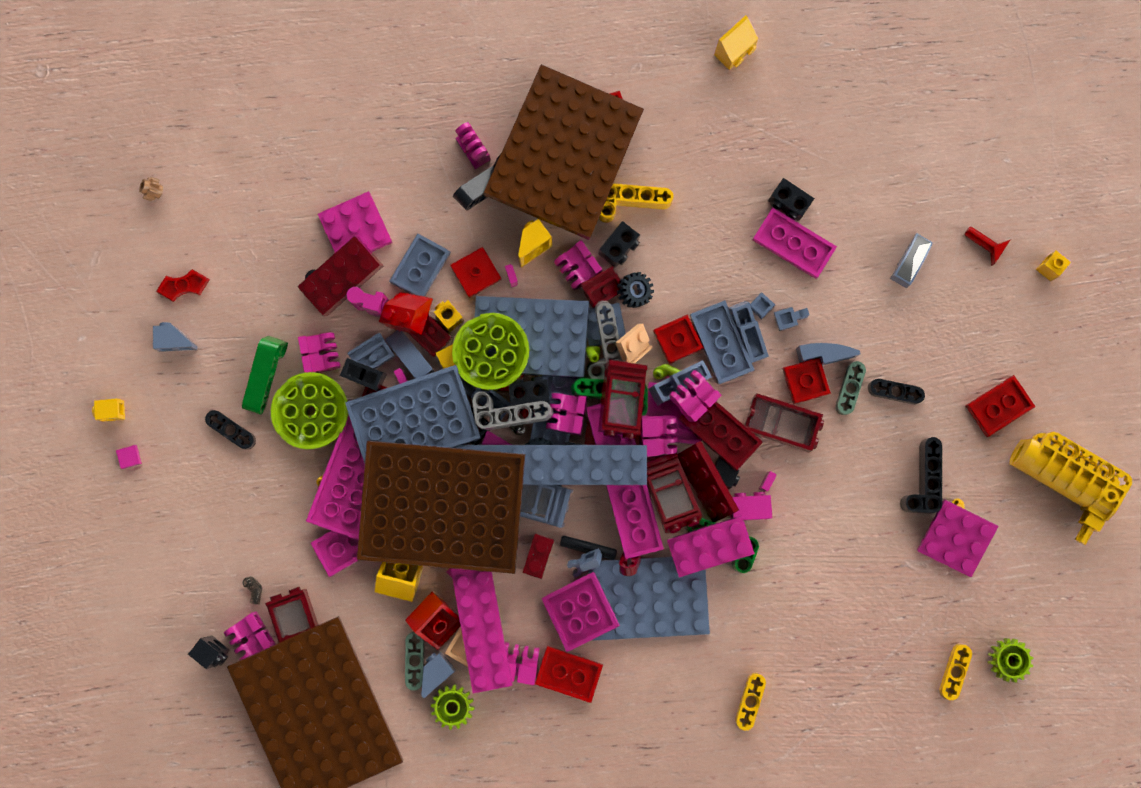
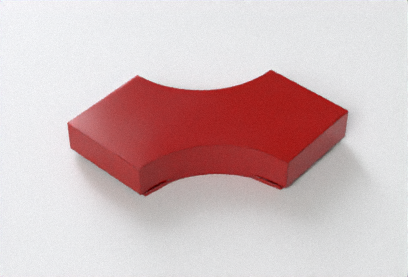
M192 269L182 277L172 278L165 276L156 292L174 302L183 294L194 293L201 295L210 279Z

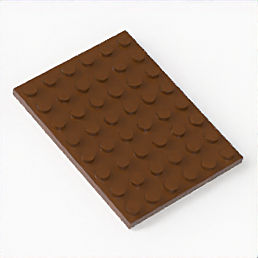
M541 64L483 195L590 240L644 109Z
M367 441L357 560L515 574L526 454Z
M340 616L227 666L281 788H348L403 763L402 755Z

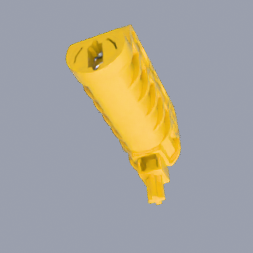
M1057 432L1037 433L1032 439L1020 440L1013 450L1009 461L1013 467L1081 506L1080 510L1083 511V514L1078 523L1082 527L1075 540L1083 545L1087 544L1093 531L1100 532L1105 522L1116 513L1132 485V478L1128 473ZM1125 477L1124 481L1126 482V484L1119 485L1120 481L1118 478Z

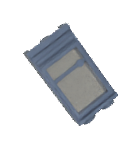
M523 485L520 517L563 528L565 525L563 523L565 514L569 509L570 495L574 489L560 485Z

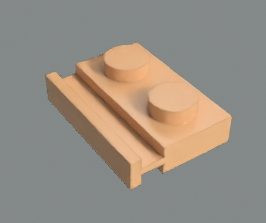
M637 324L616 342L622 360L629 363H636L652 349V345L648 343L650 340L643 324Z

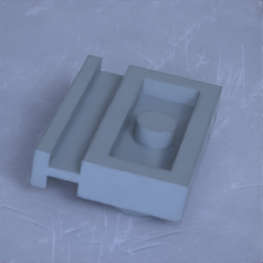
M380 332L347 353L351 360L374 369L395 357Z

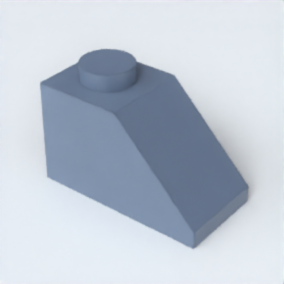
M162 322L160 326H153V349L159 352L197 350V345L178 328L173 326L172 323Z
M434 652L425 660L427 664L423 669L421 692L423 698L456 671L441 652L438 655Z

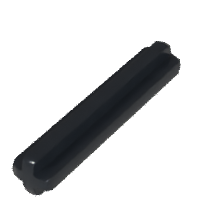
M568 536L561 537V547L584 553L599 548L603 558L615 560L617 550L614 548Z

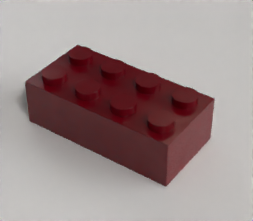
M354 236L297 287L322 316H328L347 299V292L350 288H360L384 266L359 237Z

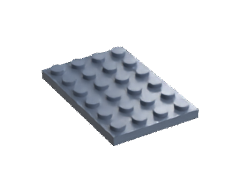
M476 296L474 318L484 313H499L515 320L524 330L529 342V359L521 375L584 378L589 301ZM491 348L488 351V357L496 354V348Z
M457 365L345 402L364 464L367 441L454 448L481 439Z
M673 557L641 558L637 573L633 576L620 574V560L601 561L600 566L596 569L588 570L589 574L595 573L620 625L592 641L710 634L706 569L679 577Z

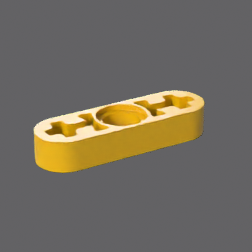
M957 644L952 648L939 688L941 696L947 700H956L960 695L972 658V650L967 645ZM958 650H963V652H965L966 655L961 656L960 658ZM954 661L963 662V665L954 663ZM955 666L959 667L961 671L957 678L951 675V669ZM948 679L957 681V684L949 682ZM951 687L954 693L948 695V692L945 690Z
M752 673L748 676L735 718L736 725L744 731L750 730L754 726L766 686L765 678L758 673ZM757 677H759L761 685H757L755 689L756 692H759L758 696L753 692H748L749 688L753 690L754 684L751 681L752 679L756 680ZM748 696H754L756 699V704L753 707H747L745 704ZM743 708L753 711L752 715L748 713L747 719L750 722L742 726L740 718H744L746 712L742 711Z

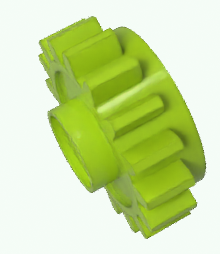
M1004 638V643L998 640L996 641L997 647L991 646L994 652L988 653L992 660L987 662L993 665L990 670L991 672H997V678L1001 679L1003 677V681L1009 682L1011 680V682L1016 683L1017 678L1024 680L1025 674L1030 675L1029 669L1034 666L1031 664V660L1034 658L1029 654L1031 650L1024 648L1025 643H1018L1017 639L1010 640L1009 638ZM1010 656L1013 657V663L1011 665H1009L1008 659Z
M456 684L453 685L452 689L446 685L445 691L438 690L440 696H433L436 703L431 704V707L435 708L431 714L437 716L436 723L442 722V728L445 725H449V730H451L456 725L457 729L461 727L460 723L464 725L468 723L466 717L472 718L473 715L469 711L475 709L474 706H470L474 698L468 699L470 692L464 693L463 686L458 690ZM448 703H456L458 710L451 712L448 709Z

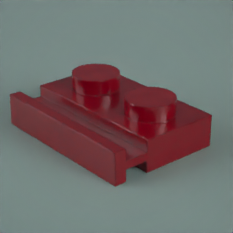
M611 266L580 284V287L584 290L586 298L594 309L598 302L608 301L618 295L617 290H620V288H617V285L621 282H619L620 278L615 273L614 267Z
M428 314L422 335L409 333L432 357H435L436 352L442 350L453 338L430 314Z

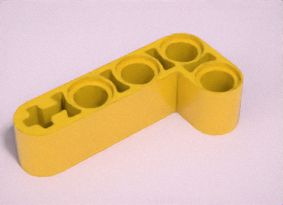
M613 183L610 190L613 196L607 197L602 211L609 209L612 213L606 216L601 212L599 219L604 223L611 222L615 217L616 206L668 209L673 201V192L668 188ZM630 193L632 197L630 199H626L622 196V194ZM647 194L651 199L643 200L641 195ZM662 196H665L667 201H663Z

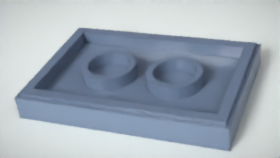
M417 233L389 282L409 294L425 297L451 252Z

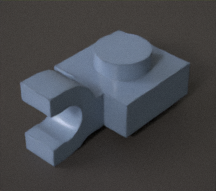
M793 307L774 312L779 331L798 326L797 320L808 318L810 315L808 308L794 312Z
M598 548L581 555L580 559L568 561V568H577L573 571L574 578L579 576L582 571L594 570L600 566L602 553Z

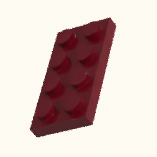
M717 401L710 408H707L708 410L696 422H689L683 414L679 417L678 421L735 471H738L763 443L761 439Z
M701 441L677 454L680 464L688 477V481L692 484L698 499L702 502L712 522H717L739 511Z

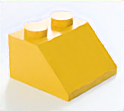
M746 15L718 40L714 56L728 70L733 66L738 67L744 60L743 57L747 54L751 55L757 48L758 37Z
M539 219L529 221L525 224L522 231L518 254L521 268L552 247V236Z
M382 562L376 576L375 593L413 602L423 566Z

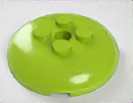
M499 313L480 314V316L467 321L458 331L452 348L453 362L457 365L459 375L472 386L484 390L504 388L516 381L526 368L529 359V342L524 330L512 318ZM491 348H496V354L488 357V351Z
M316 372L300 373L289 378L276 391L271 404V420L276 432L288 444L300 449H318L333 442L340 432L343 431L349 415L345 404L348 400L341 386L330 377ZM310 407H314L316 411L309 417L307 410Z

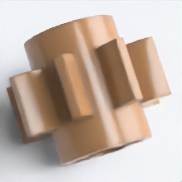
M150 177L147 180H142L139 192L144 194L143 199L152 201L155 198L159 199L161 197L163 186L159 184V179Z

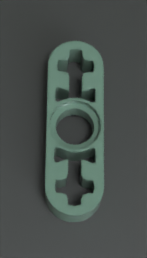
M855 361L847 367L836 402V411L841 415H848L855 408L866 373V367L862 362ZM858 366V370L861 371V373L856 374L855 380L848 379L849 377L852 378L854 376V371L852 370V368ZM848 383H852L856 387L853 394L846 391ZM847 397H853V400L850 398L847 402V406L850 408L844 411L841 404L846 402Z
M411 632L405 640V684L410 690H418L422 687L424 640L414 632ZM414 635H416L417 639H420V642L416 644V650L421 649V653L417 651L409 653V649L413 650V643L410 642V639ZM412 655H417L420 658L418 666L410 664L409 659ZM409 669H420V672H416V679H420L416 686H413V683L409 681L413 678V672L409 673Z

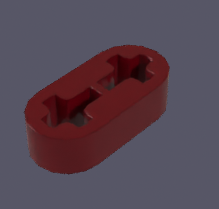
M623 552L619 562L620 574L624 576L635 575L641 562V555L626 559Z

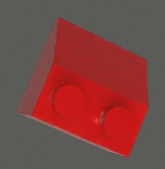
M400 292L384 304L379 322L390 329L422 335L433 299Z
M433 591L405 619L415 634L437 650L461 626L459 615Z

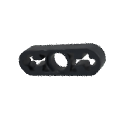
M875 379L868 385L869 393L879 398L913 405L921 403L925 398L924 390L918 386L884 379ZM879 383V387L886 388L889 385L887 395L885 394L886 390L876 392V388H873V386ZM894 386L901 389L899 397H895L891 392ZM916 391L919 398L914 400L913 396L905 395L906 393H914Z
M212 410L206 414V424L240 448L249 450L255 446V436L223 413ZM218 415L217 419L223 422L222 426L216 422L212 424L213 420L211 417ZM228 425L235 426L236 431L233 435H227L226 427ZM239 434L246 438L249 436L250 444L243 445L244 441L238 438Z

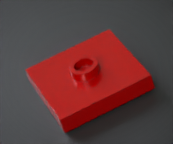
M483 247L450 265L469 298L502 280Z
M688 314L653 330L669 365L704 349Z
M820 357L782 368L793 405L831 394Z

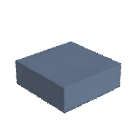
M761 292L750 306L752 311L759 318L763 319L775 304Z

